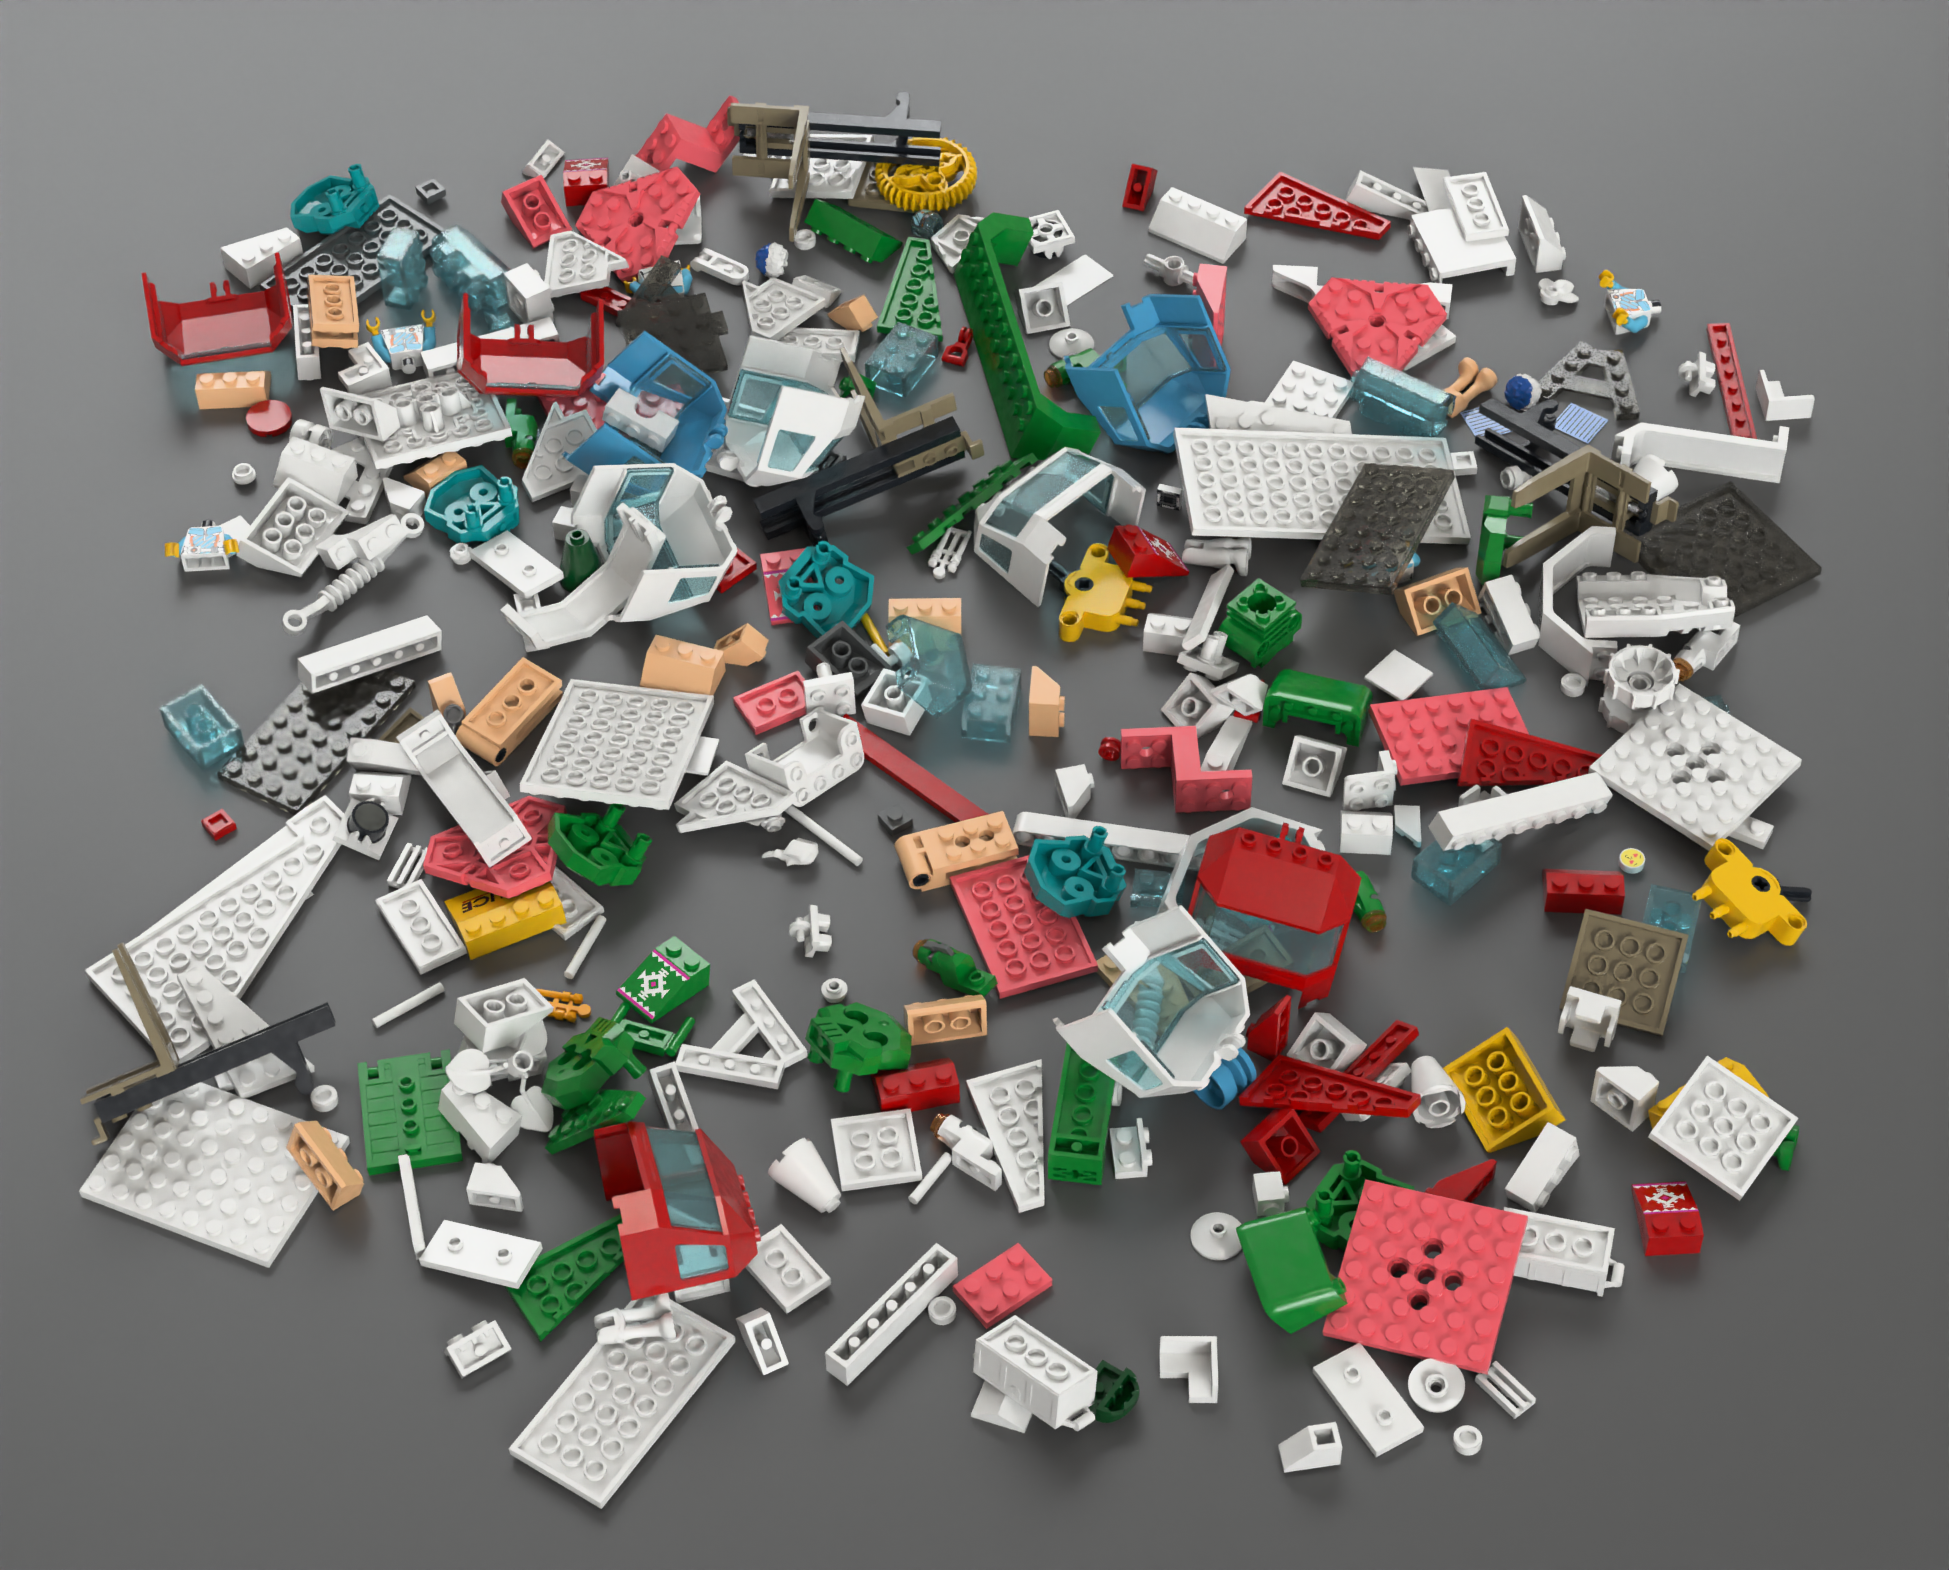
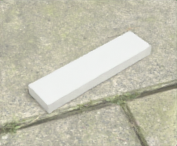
M405 1154L398 1156L412 1242L416 1260H418L426 1247L412 1166L409 1156Z

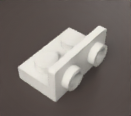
M1136 1118L1135 1127L1109 1128L1115 1179L1147 1177L1148 1166L1152 1165L1151 1149L1146 1150L1145 1143H1149L1148 1127H1143L1142 1118Z
M484 1320L472 1327L473 1333L463 1337L462 1334H459L447 1341L448 1347L443 1352L446 1356L450 1357L461 1378L511 1351L509 1343L495 1320L489 1324Z

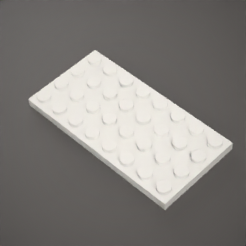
M656 1295L631 1300L624 1309L649 1306L655 1303ZM670 1299L676 1338L640 1337L626 1340L625 1343L599 1344L597 1341L510 1446V1455L602 1509L735 1343V1336ZM657 1320L634 1322V1323H630V1324H626V1325H627V1326L641 1325V1324H646V1323L655 1322V1321H657Z

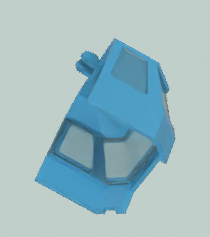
M1149 294L1142 297L1143 302L1133 306H1131L1130 302L1121 305L1130 327L1126 334L1088 367H1073L1069 356H1064L1066 362L1065 369L1078 398L1090 413L1096 416L1098 423L1110 436L1114 444L1153 452L1170 453L1176 449L1173 437L1174 428H1210L1205 394L1226 398L1231 369L1200 295Z
M644 330L607 364L602 371L606 374L599 385L594 383L589 391L606 403L609 402L618 388L628 392L639 399L636 413L639 416L651 418L660 410L678 420L679 424L675 436L661 453L604 422V425L571 454L565 451L562 455L566 460L588 475L593 466L675 463L695 476L702 478L707 470L705 465L713 455L711 450L719 449L723 445L724 437L728 433V428L724 425L726 422L724 419L727 412L726 405L715 380ZM665 473L632 474L624 489L636 493L656 489Z

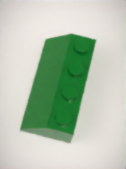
M816 198L804 221L811 226V231L819 235L823 233L828 235L827 240L837 245L839 242L844 244L843 249L853 254L856 252L860 253V258L871 264L873 260L882 263L903 244L902 241L841 207Z

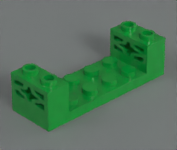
M1068 1043L1066 1044L1048 1151V1179L1102 1185L1105 1167V1146L1115 1080L1083 1060ZM1122 1054L1110 1058L1118 1067L1121 1065Z

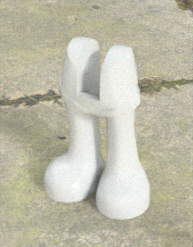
M668 1293L656 1295L655 1303L646 1307L621 1310L614 1308L594 1317V1325L599 1329L596 1333L599 1344L625 1343L626 1340L640 1337L676 1338ZM657 1320V1321H655V1322L646 1323V1324H641V1325H633V1326H627V1325H626V1324H630V1323H634V1322Z

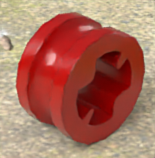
M1114 737L1103 738L1098 750L1099 755L1108 761L1119 759L1121 741Z

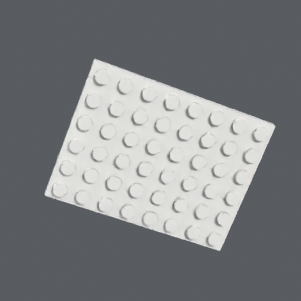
M571 679L520 782V792L532 795H549L557 798H574L581 801L591 800L606 804L616 803L631 807L641 806L656 810H669L714 705V696Z
M202 1082L152 1102L153 1106L146 1110L138 1112L136 1109L79 1190L81 1197L269 1268L319 1192L286 1148L294 1125L298 1122L306 1121L251 1100L240 1099L237 1095ZM327 1129L336 1147L345 1151L350 1144L349 1136Z

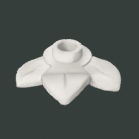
M1548 278L1539 281L1540 299L1547 305H1556L1558 301L1573 303L1579 300L1575 294L1571 293L1574 285L1570 281L1560 279L1553 282Z

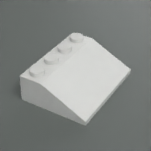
M288 477L241 537L238 546L239 553L236 556L258 568L302 577L319 554L315 547L336 532L348 516L349 511Z

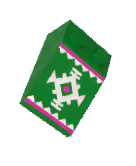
M673 936L651 952L616 991V995L652 1024L709 986L710 964L676 936Z

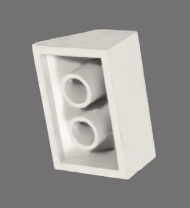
M1527 195L1522 196L1518 230L1535 273L1561 270L1562 262L1566 259L1565 248L1560 245L1558 232L1554 230L1553 219L1549 218L1546 209Z
M326 387L320 388L330 429L385 441L401 428L396 408L373 398Z
M293 436L281 453L273 487L279 489L289 477L339 505L358 477L355 458Z

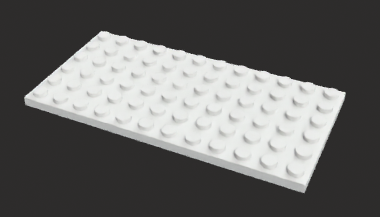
M1174 428L1173 437L1192 535L1367 541L1371 538H1377L1381 542L1469 544L1471 536L1446 438Z

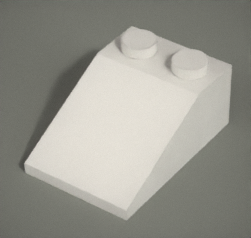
M523 978L457 998L454 1024L481 1052L485 1053L505 1047L552 1013L554 1007Z

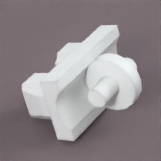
M1699 352L1696 362L1686 361L1679 366V376L1689 381V395L1696 397L1700 391L1710 394L1715 388V380L1711 379L1715 371V364L1706 361V353Z
M810 905L807 916L804 918L798 917L795 922L790 924L789 934L797 938L798 942L804 941L805 957L813 958L816 951H829L832 938L830 935L819 934V931H828L830 915L820 914L816 905Z

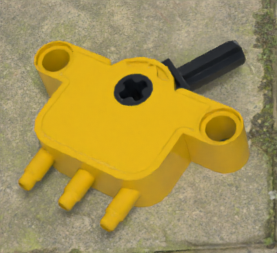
M1102 543L1090 545L1078 571L1075 569L1070 573L1054 559L1049 564L1048 573L1060 582V590L1064 592L1065 604L1059 615V636L1063 641L1074 642L1078 640L1084 627L1102 632H1111L1116 630L1120 624L1138 626V619L1125 615L1127 607L1144 610L1146 606L1145 602L1132 599L1133 590L1151 593L1153 587L1143 582L1134 581L1133 577L1126 578L1118 565L1110 564L1109 551L1106 545Z
M1718 839L1704 859L1705 864L1712 872L1702 887L1692 894V899L1695 901L1699 899L1705 900L1713 909L1709 914L1710 918L1716 919L1721 917L1731 928L1727 932L1730 938L1740 936L1745 939H1753L1769 931L1781 944L1793 945L1807 927V922L1789 901L1809 902L1812 894L1811 889L1780 886L1779 880L1771 873L1762 868L1753 867L1751 861L1730 840Z

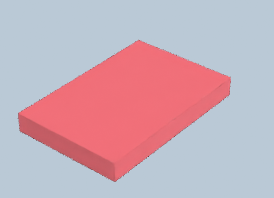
M795 671L733 697V702L754 734L758 735L806 714L803 686L805 679L799 671Z

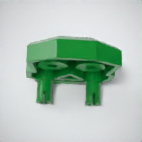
M1485 495L1476 565V577L1481 588H1483L1485 582L1500 577L1503 551L1525 537L1508 535L1505 532L1507 518L1518 516L1531 519L1533 503H1527L1514 508L1511 506L1512 499H1510V496Z
M610 804L604 817L597 813H580L577 816L555 812L548 823V844L565 866L598 886L609 884L610 886L632 885L642 870L643 862L647 858L644 854L652 843V839H649L650 837L644 833H638L633 841L622 826L617 824L626 810L623 804Z
M858 1002L845 1007L842 1004L818 1009L816 1018H811L805 1037L806 1041L811 1045L807 1057L810 1062L818 1064L825 1061L831 1068L838 1069L833 1087L839 1092H848L850 1090L853 1074L861 1076L875 1074L878 1070L908 1069L912 1036L893 1016Z
M598 1017L585 1033L574 1035L562 1047L565 1051L548 1064L541 1093L554 1106L568 1110L589 1102L607 1079L622 1067L630 1073L633 1079H637L644 1074L646 1066L632 1053L635 1040L618 1022Z
M1355 1150L1345 1152L1343 1164H1334L1306 1202V1206L1310 1209H1315L1321 1218L1320 1230L1315 1233L1317 1240L1331 1249L1338 1250L1340 1248L1344 1252L1365 1180L1414 1190V1186L1382 1175V1169L1361 1160V1155Z

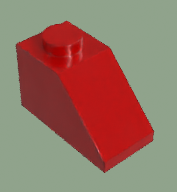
M1137 164L1131 165L1122 207L1140 211L1145 210L1153 193L1158 170Z

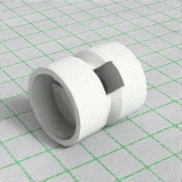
M299 419L294 423L289 437V441L294 436L330 449L333 432L329 427L319 424L315 425L313 422Z

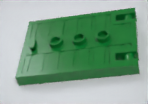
M450 1049L441 1050V1057L431 1058V1054L428 1052L377 1060L378 1066L368 1068L367 1062L357 1063L366 1162L369 1176L400 1171L398 1156L405 1154L410 1158L412 1169L463 1161L460 1131L456 1132L438 1110L441 1090L450 1082L445 1072L446 1066L452 1061Z

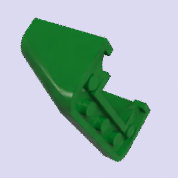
M1284 669L1278 672L1266 694L1262 726L1275 728L1277 721L1282 719V722L1287 723L1289 715L1336 725L1335 734L1344 733L1347 737L1348 745L1359 747L1369 715L1368 710L1370 704H1372L1373 693L1365 685L1303 673L1292 669Z
M1307 1206L1251 1220L1236 1227L1241 1247L1266 1314L1290 1334L1348 1304L1344 1295L1347 1292L1346 1286L1340 1277L1335 1278L1329 1272L1315 1234L1320 1230L1321 1218L1315 1209H1310Z

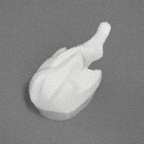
M797 838L796 840L793 839L785 850L767 851L762 855V858L776 857L785 861L787 866L809 865L814 862L818 855V844Z

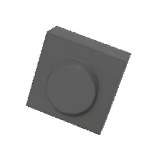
M434 178L415 187L416 194L428 205L446 196L445 188Z
M899 803L878 814L879 823L892 837L913 826V819Z

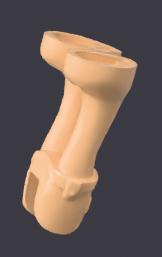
M1468 357L1462 359L1458 365L1459 378L1451 386L1439 393L1440 395L1435 402L1434 408L1441 412L1450 404L1447 416L1450 418L1457 416L1468 407V403L1482 392L1492 389L1497 384V376L1491 369L1483 368L1479 372L1478 365L1474 360ZM1474 382L1466 392H1464L1463 394L1460 393L1469 384Z

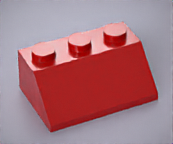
M1542 870L1544 912L1584 913L1585 909L1605 914L1622 915L1625 886L1624 875L1620 871Z
M949 1057L910 1064L908 1069L879 1070L877 1073L871 1074L880 1112L911 1109V1112L960 1103L959 1080L954 1063Z

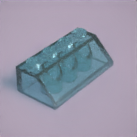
M1451 602L1433 621V624L1438 629L1437 635L1450 646L1448 650L1461 661L1460 667L1467 674L1471 675L1473 678L1472 684L1478 690L1508 687L1509 689L1523 684L1527 680L1479 614Z

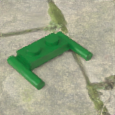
M624 1001L611 1019V1021L618 1022L635 1040L633 1048L664 1056L667 1053L671 1057L676 1055L695 1024L693 1017H687L678 1032L673 1034L670 1031L626 1020L624 1018L631 1007Z

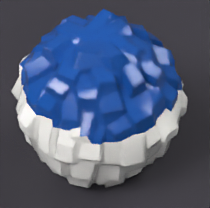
M776 242L764 245L756 252V268L769 278L783 275V267L787 266L788 251L783 248V245Z
M1517 374L1508 380L1506 390L1504 391L1508 404L1518 411H1526L1536 405L1542 393L1540 384L1527 374Z

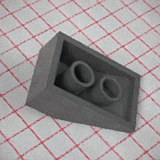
M843 620L810 644L806 650L805 663L816 674V667L820 663H828L832 675L852 672L855 697H858L875 683L883 668L892 671V667Z

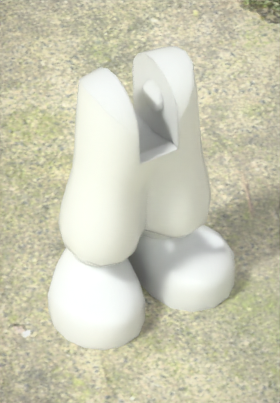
M1223 537L1212 540L1187 539L1185 541L1182 562L1219 569L1228 564H1234L1240 576H1247L1248 560L1251 558L1252 550L1251 537L1239 539Z

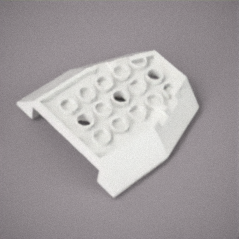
M1642 571L1631 572V575H1621L1619 572H1608L1606 575L1585 572L1582 576H1576L1578 613L1585 638L1667 636L1669 631L1686 634L1692 628H1697L1699 631L1732 628L1735 605L1733 600L1727 598V585L1725 580L1720 577L1694 578L1645 574Z

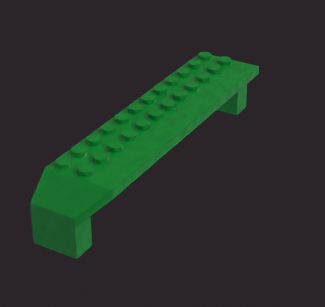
M993 212L977 223L974 232H971L969 242L966 248L962 250L961 259L953 274L970 328L973 329L975 345L1010 457L1020 459L1033 453L1039 461H1044L1064 447L1079 449L1082 453L1089 455L1101 433L1096 416L1066 412L1040 393L998 263L1018 266L1034 234L1030 219Z

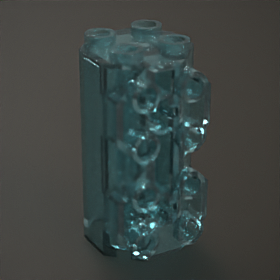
M455 225L434 236L431 242L433 246L429 249V253L434 264L432 265V270L436 277H441L449 289L458 285L457 294L461 300L463 293H468V304L474 312L481 309H489L491 312L496 313L508 306L504 273L511 270L473 234L459 225Z
M1371 357L1366 358L1360 370H1356L1351 378V382L1354 384L1350 393V399L1358 402L1360 413L1382 424H1390L1393 420H1397L1399 431L1407 436L1438 437L1449 422L1445 419L1447 414L1452 415L1455 408L1456 395Z

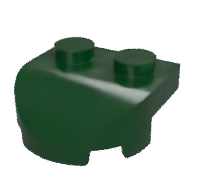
M1102 1360L1095 1369L1098 1372L1094 1404L1088 1408L1095 1415L1096 1421L1110 1423L1121 1419L1131 1411L1139 1399L1140 1389L1136 1375L1129 1368L1126 1367L1122 1371Z

